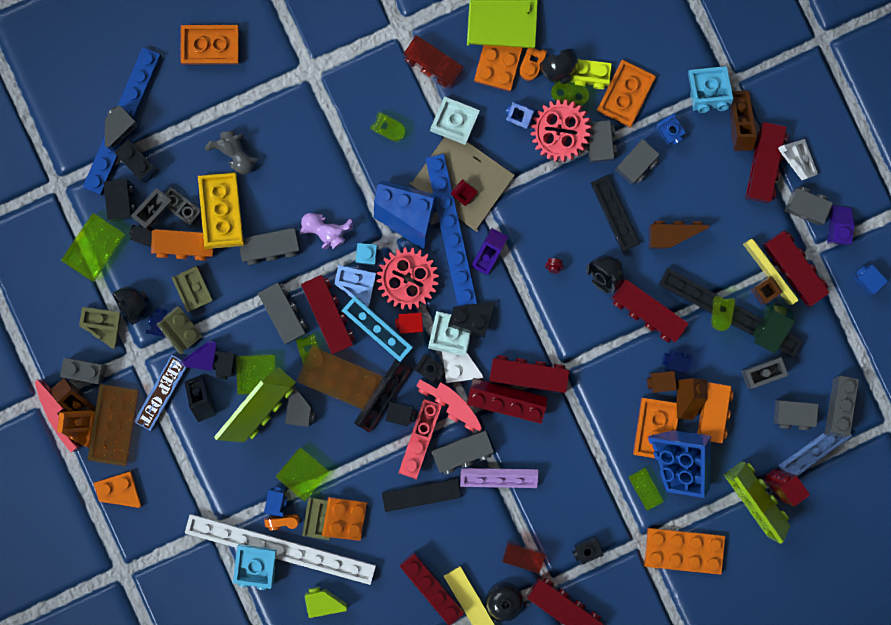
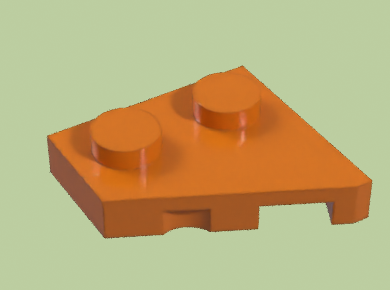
M132 471L93 483L99 502L136 508L142 507Z

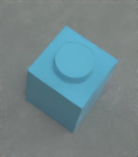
M357 243L355 262L357 264L376 266L378 246Z

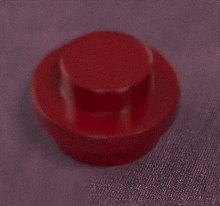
M550 258L545 263V268L550 273L558 274L564 270L563 261Z

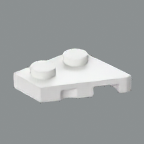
M805 139L778 148L801 180L818 175Z

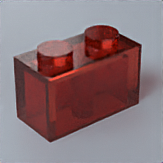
M507 541L502 562L540 574L545 553Z

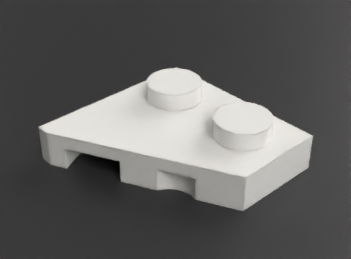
M442 352L446 383L483 378L468 353L464 357Z

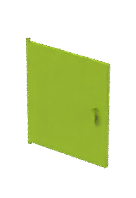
M470 0L467 46L475 44L535 48L537 0Z

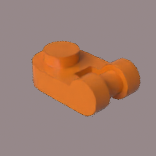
M535 48L527 49L519 71L522 79L532 81L538 76L540 71L539 64L544 60L547 51L543 49L540 51ZM531 55L538 58L537 63L530 60Z
M297 514L284 515L283 517H267L264 519L265 527H269V530L281 529L280 526L294 529L299 524L300 517Z

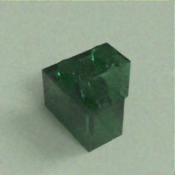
M772 300L771 304H766L762 311L764 321L761 326L757 325L753 335L754 343L775 354L795 323L793 310Z

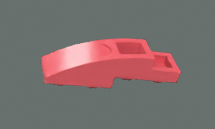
M419 380L416 385L419 387L418 392L427 397L429 394L436 397L435 401L443 406L446 403L449 404L446 410L449 413L448 418L455 422L459 420L465 422L464 427L473 432L476 429L480 431L481 426L477 417L456 392L442 382L435 388L423 380Z
M426 399L423 400L398 474L417 480L442 405Z

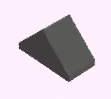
M156 188L131 217L147 229L160 220L171 203V199Z

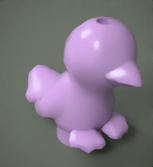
M305 214L301 221L302 228L300 234H317L324 242L322 245L324 250L330 246L332 249H336L346 241L343 235L352 230V219L339 226L336 224H324L323 221H325L326 217H323L322 214Z

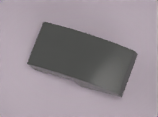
M172 187L166 192L165 195L171 199L167 209L188 225H191L201 210Z

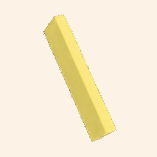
M749 239L743 243L766 276L773 279L782 292L780 295L786 303L793 305L797 302L798 298L754 239Z
M461 566L445 574L444 578L471 624L495 625Z

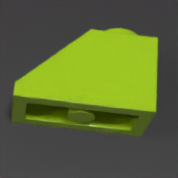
M320 587L308 589L309 592H306L304 595L309 618L344 612L348 609L347 603L326 589L320 590Z

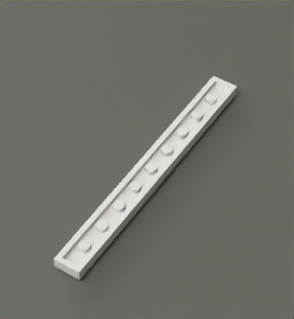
M190 514L185 534L236 548L238 544L277 549L276 559L369 585L371 584L376 566Z

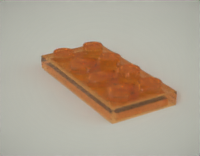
M311 346L297 382L363 409L380 384L383 376Z
M100 384L87 460L127 466L139 390Z

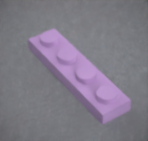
M461 468L460 487L537 488L538 470Z

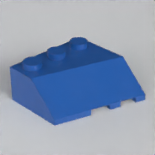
M381 181L378 183L374 199V218L425 250L438 195Z
M675 430L649 436L648 439L650 444L652 443L655 460H658L661 469L660 474L666 492L705 498L711 485V436Z

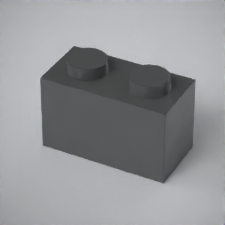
M610 121L587 123V125L593 127L591 130H588L592 137H587V140L590 142V144H587L589 163L612 161L614 156H617L616 144L612 143V137H615L614 125H611Z
M642 139L618 165L615 171L631 185L635 181L639 183L646 176L643 172L648 167L652 169L657 164L658 160L656 158L660 154Z
M804 187L794 189L784 211L816 225H823L832 202L828 201L826 196L810 194L811 191Z
M776 357L741 370L747 389H753L788 376L782 357Z
M63 358L60 377L103 384L107 365L73 358Z
M775 400L774 423L779 424V428L791 429V425H797L800 430H810V427L817 426L818 404Z

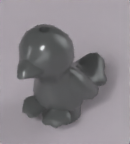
M235 131L220 133V140H210L204 148L206 151L218 149L225 155L233 158V161L228 163L231 164V168L240 174H249L258 162V158L245 154L240 141L244 138V135H236Z

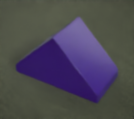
M209 340L181 360L179 364L184 367L212 371L216 349L215 341Z

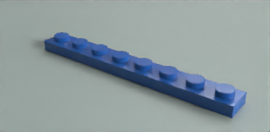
M143 47L118 103L133 119H135L161 58L160 54ZM104 136L83 188L100 195L103 194L104 181L109 180L118 159L114 152L124 144L126 138L111 151L105 146Z
M441 154L425 158L433 194L438 195L436 209L458 306L477 304L454 197L450 194L452 187L445 156Z

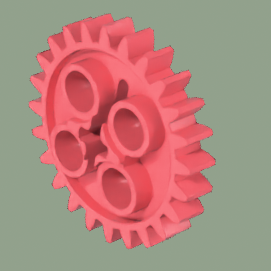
M557 99L556 105L552 101H550V107L543 105L544 112L537 111L540 117L533 118L537 124L531 125L532 128H535L531 135L536 136L532 143H538L535 149H542L541 155L545 156L547 154V159L549 160L554 156V161L556 162L560 158L562 162H566L567 157L573 160V154L580 156L579 150L586 151L583 146L584 143L590 144L586 140L587 137H592L588 130H591L593 127L587 125L591 119L584 118L588 113L586 111L581 112L583 107L580 105L576 107V103L573 101L569 105V100L566 99L563 104L561 100ZM556 115L557 122L552 125L551 118ZM572 118H575V125L573 127H570L569 121ZM546 127H552L556 129L563 128L569 131H577V134L574 135L564 132L559 133L556 131H547ZM553 134L554 141L549 144L547 141L548 136ZM572 137V144L567 147L566 139Z
M404 247L403 253L396 249L397 255L394 256L392 253H389L391 259L384 258L386 265H379L383 272H377L379 276H382L381 279L377 280L378 283H382L378 290H385L382 297L388 295L387 302L389 303L394 300V307L400 303L401 309H404L405 304L408 305L410 310L412 304L419 308L420 301L426 304L424 298L432 299L429 293L436 292L432 286L438 285V282L433 281L434 278L439 277V275L433 274L437 267L430 266L434 261L430 260L427 262L428 254L422 257L421 250L415 254L414 248L407 252L406 247ZM400 261L408 262V269L400 271L398 263ZM395 270L405 276L408 273L411 274V278L423 283V287L410 281L407 284L404 283L405 280L393 274L392 271ZM416 270H425L426 276L423 279L416 278ZM398 278L400 286L395 289L390 287L391 279ZM415 286L418 289L417 295L409 296L407 294L408 287Z

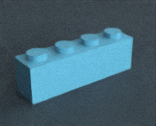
M354 296L342 309V312L399 362L413 348L407 340L358 297Z

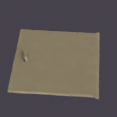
M444 137L431 157L444 154L452 190L464 179L478 191L467 206H464L454 198L458 219L477 232L478 226L515 175L467 142L464 145ZM425 164L414 181L409 184L417 190L433 193L427 164Z

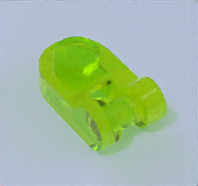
M378 112L377 120L371 125L370 130L394 142L402 140L405 136L404 126L400 122ZM384 122L388 124L386 130L381 128Z
M715 295L711 316V325L715 330L725 331L730 327L735 299H723L721 296ZM720 306L726 307V312H721Z
M308 335V338L296 339L303 365L310 370L319 368L322 363V357L315 335ZM311 345L312 350L306 352L305 346Z

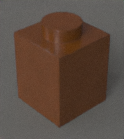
M771 277L765 278L751 288V291L761 305L767 304L782 293Z
M675 371L649 373V377L646 378L647 388L651 389L652 393L676 390Z

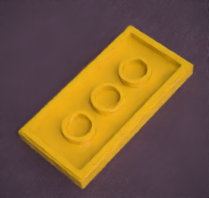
M236 173L198 176L204 248L244 246Z

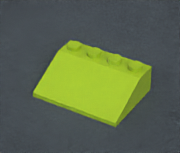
M278 367L259 382L214 438L216 440L245 442L249 438L253 440L260 432L258 427L261 424L264 426L271 419L269 414L272 411L276 412L283 403L280 401L284 397L288 398L293 393L294 389L292 387L296 382Z
M741 461L723 475L766 536L781 544L784 542L790 528V524L787 522L789 517L783 510L780 511L776 506L778 502L772 494L768 495L765 491L767 488L765 483L755 477L754 473L756 471L752 465Z

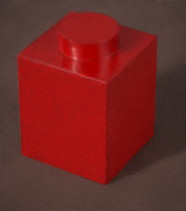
M422 313L398 314L399 318L395 319L396 330H400V334L423 332Z

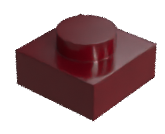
M462 179L450 194L464 206H467L478 191Z

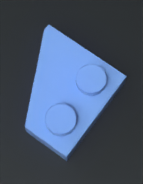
M338 265L335 285L344 290L351 298L354 296L358 297L369 307L376 272Z

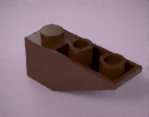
M654 221V224L649 225V249H668L708 229L709 225H704L702 221H694L692 225H685L684 221H673V224H665V221Z

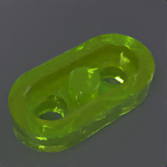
M558 82L551 89V97L556 102L559 99L563 103L566 99L569 100V104L573 101L576 103V106H582L588 101L589 92L583 86L569 83L562 85L561 82ZM562 90L564 95L558 96L557 91ZM578 93L582 95V99L580 100L576 99L575 95Z

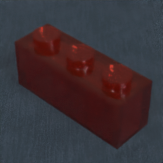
M415 35L403 53L404 61L412 67L416 65L421 69L420 72L428 78L432 76L437 80L436 83L443 88L448 87L451 89L464 69L462 65L417 35Z

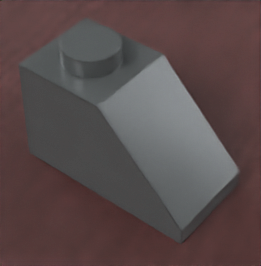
M120 105L111 108L107 113L108 116L105 118V146L111 151L139 125Z
M294 385L292 387L294 391L288 399L285 424L309 427L310 423H314L315 412L312 411L310 403L297 386Z

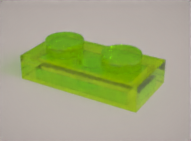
M642 468L628 476L646 511L664 502L646 468Z

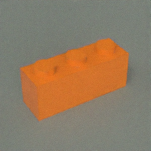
M157 229L152 231L151 254H156V258H168V255H176V259H187V256H193L195 260L206 261V257H212L213 249L204 248L203 233Z
M707 382V400L701 408L697 434L710 435L711 442L723 443V439L725 440L727 437L725 424L726 420L728 421L730 418L728 404L733 398L731 386Z

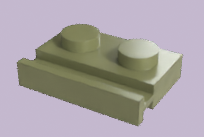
M198 266L171 277L188 313L213 302V298Z
M178 306L167 314L160 323L156 324L180 354H183L184 350L202 337L197 328Z
M308 498L302 536L330 540V537L322 536L328 500Z

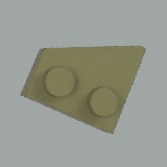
M82 307L79 326L106 343L110 348L116 349L122 312Z

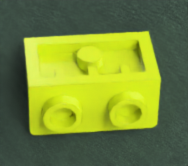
M578 59V70L571 77L572 81L570 83H575L574 85L578 87L594 85L593 88L605 89V87L610 85L612 63Z

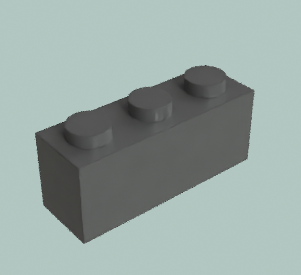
M295 228L243 238L244 246H239L242 262L248 263V266L259 264V260L266 259L267 262L278 260V256L285 255L286 258L295 257L297 252H301Z
M276 283L258 293L284 344H288L307 334L305 331L307 326L303 319L299 320L296 314L298 309L294 302L290 303L287 297L290 294L285 285L281 286L280 283Z
M838 376L833 379L824 435L838 438L850 436L859 379Z
M485 430L431 451L439 473L444 472L445 475L454 472L457 466L462 465L463 468L473 464V460L480 458V461L490 458L491 453H494Z

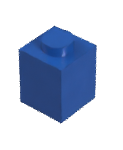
M873 265L861 266L856 271L857 275L853 278L868 295H874L888 282Z

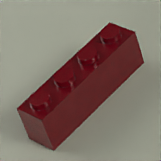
M766 122L760 124L745 199L766 204L775 199V181H778L780 176L778 166L784 157L778 148L787 141L788 133L785 132L786 126Z
M781 231L762 246L805 306L810 307L830 293L827 290L829 287L823 279H819L816 275V268L811 263L808 264L803 250L795 246L793 243L795 240L789 232Z
M320 275L302 283L301 286L331 354H336L353 346L355 337L352 330L348 331L345 326L348 321L343 312L340 313L337 308L340 303L336 295L332 296L330 292L332 285L328 277L324 278L323 275Z
M626 279L611 297V300L614 301L612 304L620 310L624 308L629 311L628 315L636 321L639 319L645 323L644 327L651 332L656 330L661 334L660 338L667 343H670V341L676 342L689 324Z
M497 355V359L492 358L489 381L566 393L569 370L565 369V365L554 364V368L546 367V362L535 361L534 365L527 364L526 359L516 358V362L508 361L507 356Z
M473 378L466 405L542 424L547 406V397Z
M774 469L767 473V478L763 480L777 500L791 506H796L810 496L797 475Z
M415 551L400 563L399 567L448 625H452L464 614L463 608Z
M539 577L526 595L528 600L563 625H604L600 615L594 611L589 613L585 610L586 606L582 602L571 600L569 593L562 588L560 590L554 588V583L546 577L544 579Z

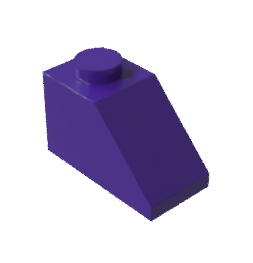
M832 205L827 244L851 245L854 231L852 209Z
M491 228L471 267L488 275L508 236Z

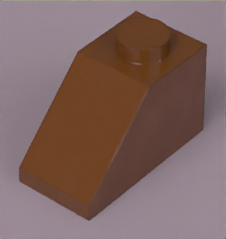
M63 378L50 390L56 402L69 412L94 411L96 409L95 405L66 378Z
M696 378L677 380V419L694 420L707 400V380Z

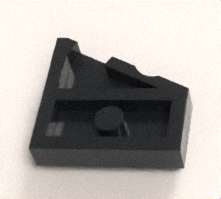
M495 302L455 306L448 327L484 338Z

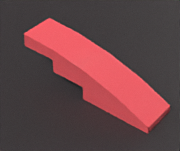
M43 379L36 380L35 386L49 422L71 453L76 452L81 445L57 431L59 412H63L66 409L56 402L50 391L51 388Z

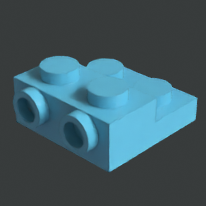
M727 66L688 71L693 111L698 110L699 113H706L710 109L715 108L718 111H725L732 106L733 95Z
M238 544L233 583L238 584L240 587L255 586L259 590L271 589L274 584L277 549Z

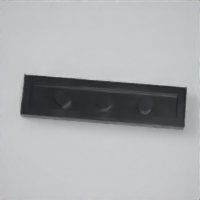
M607 175L591 182L592 189L621 251L624 252L639 245L638 238L609 176Z
M395 359L356 418L354 424L370 433L412 369Z
M457 479L382 492L385 512L461 498Z

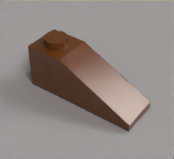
M732 91L733 102L730 107L734 151H753L757 135L749 91Z

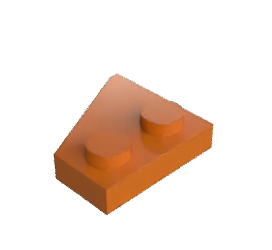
M92 410L59 412L57 431L75 442L91 448L95 412Z

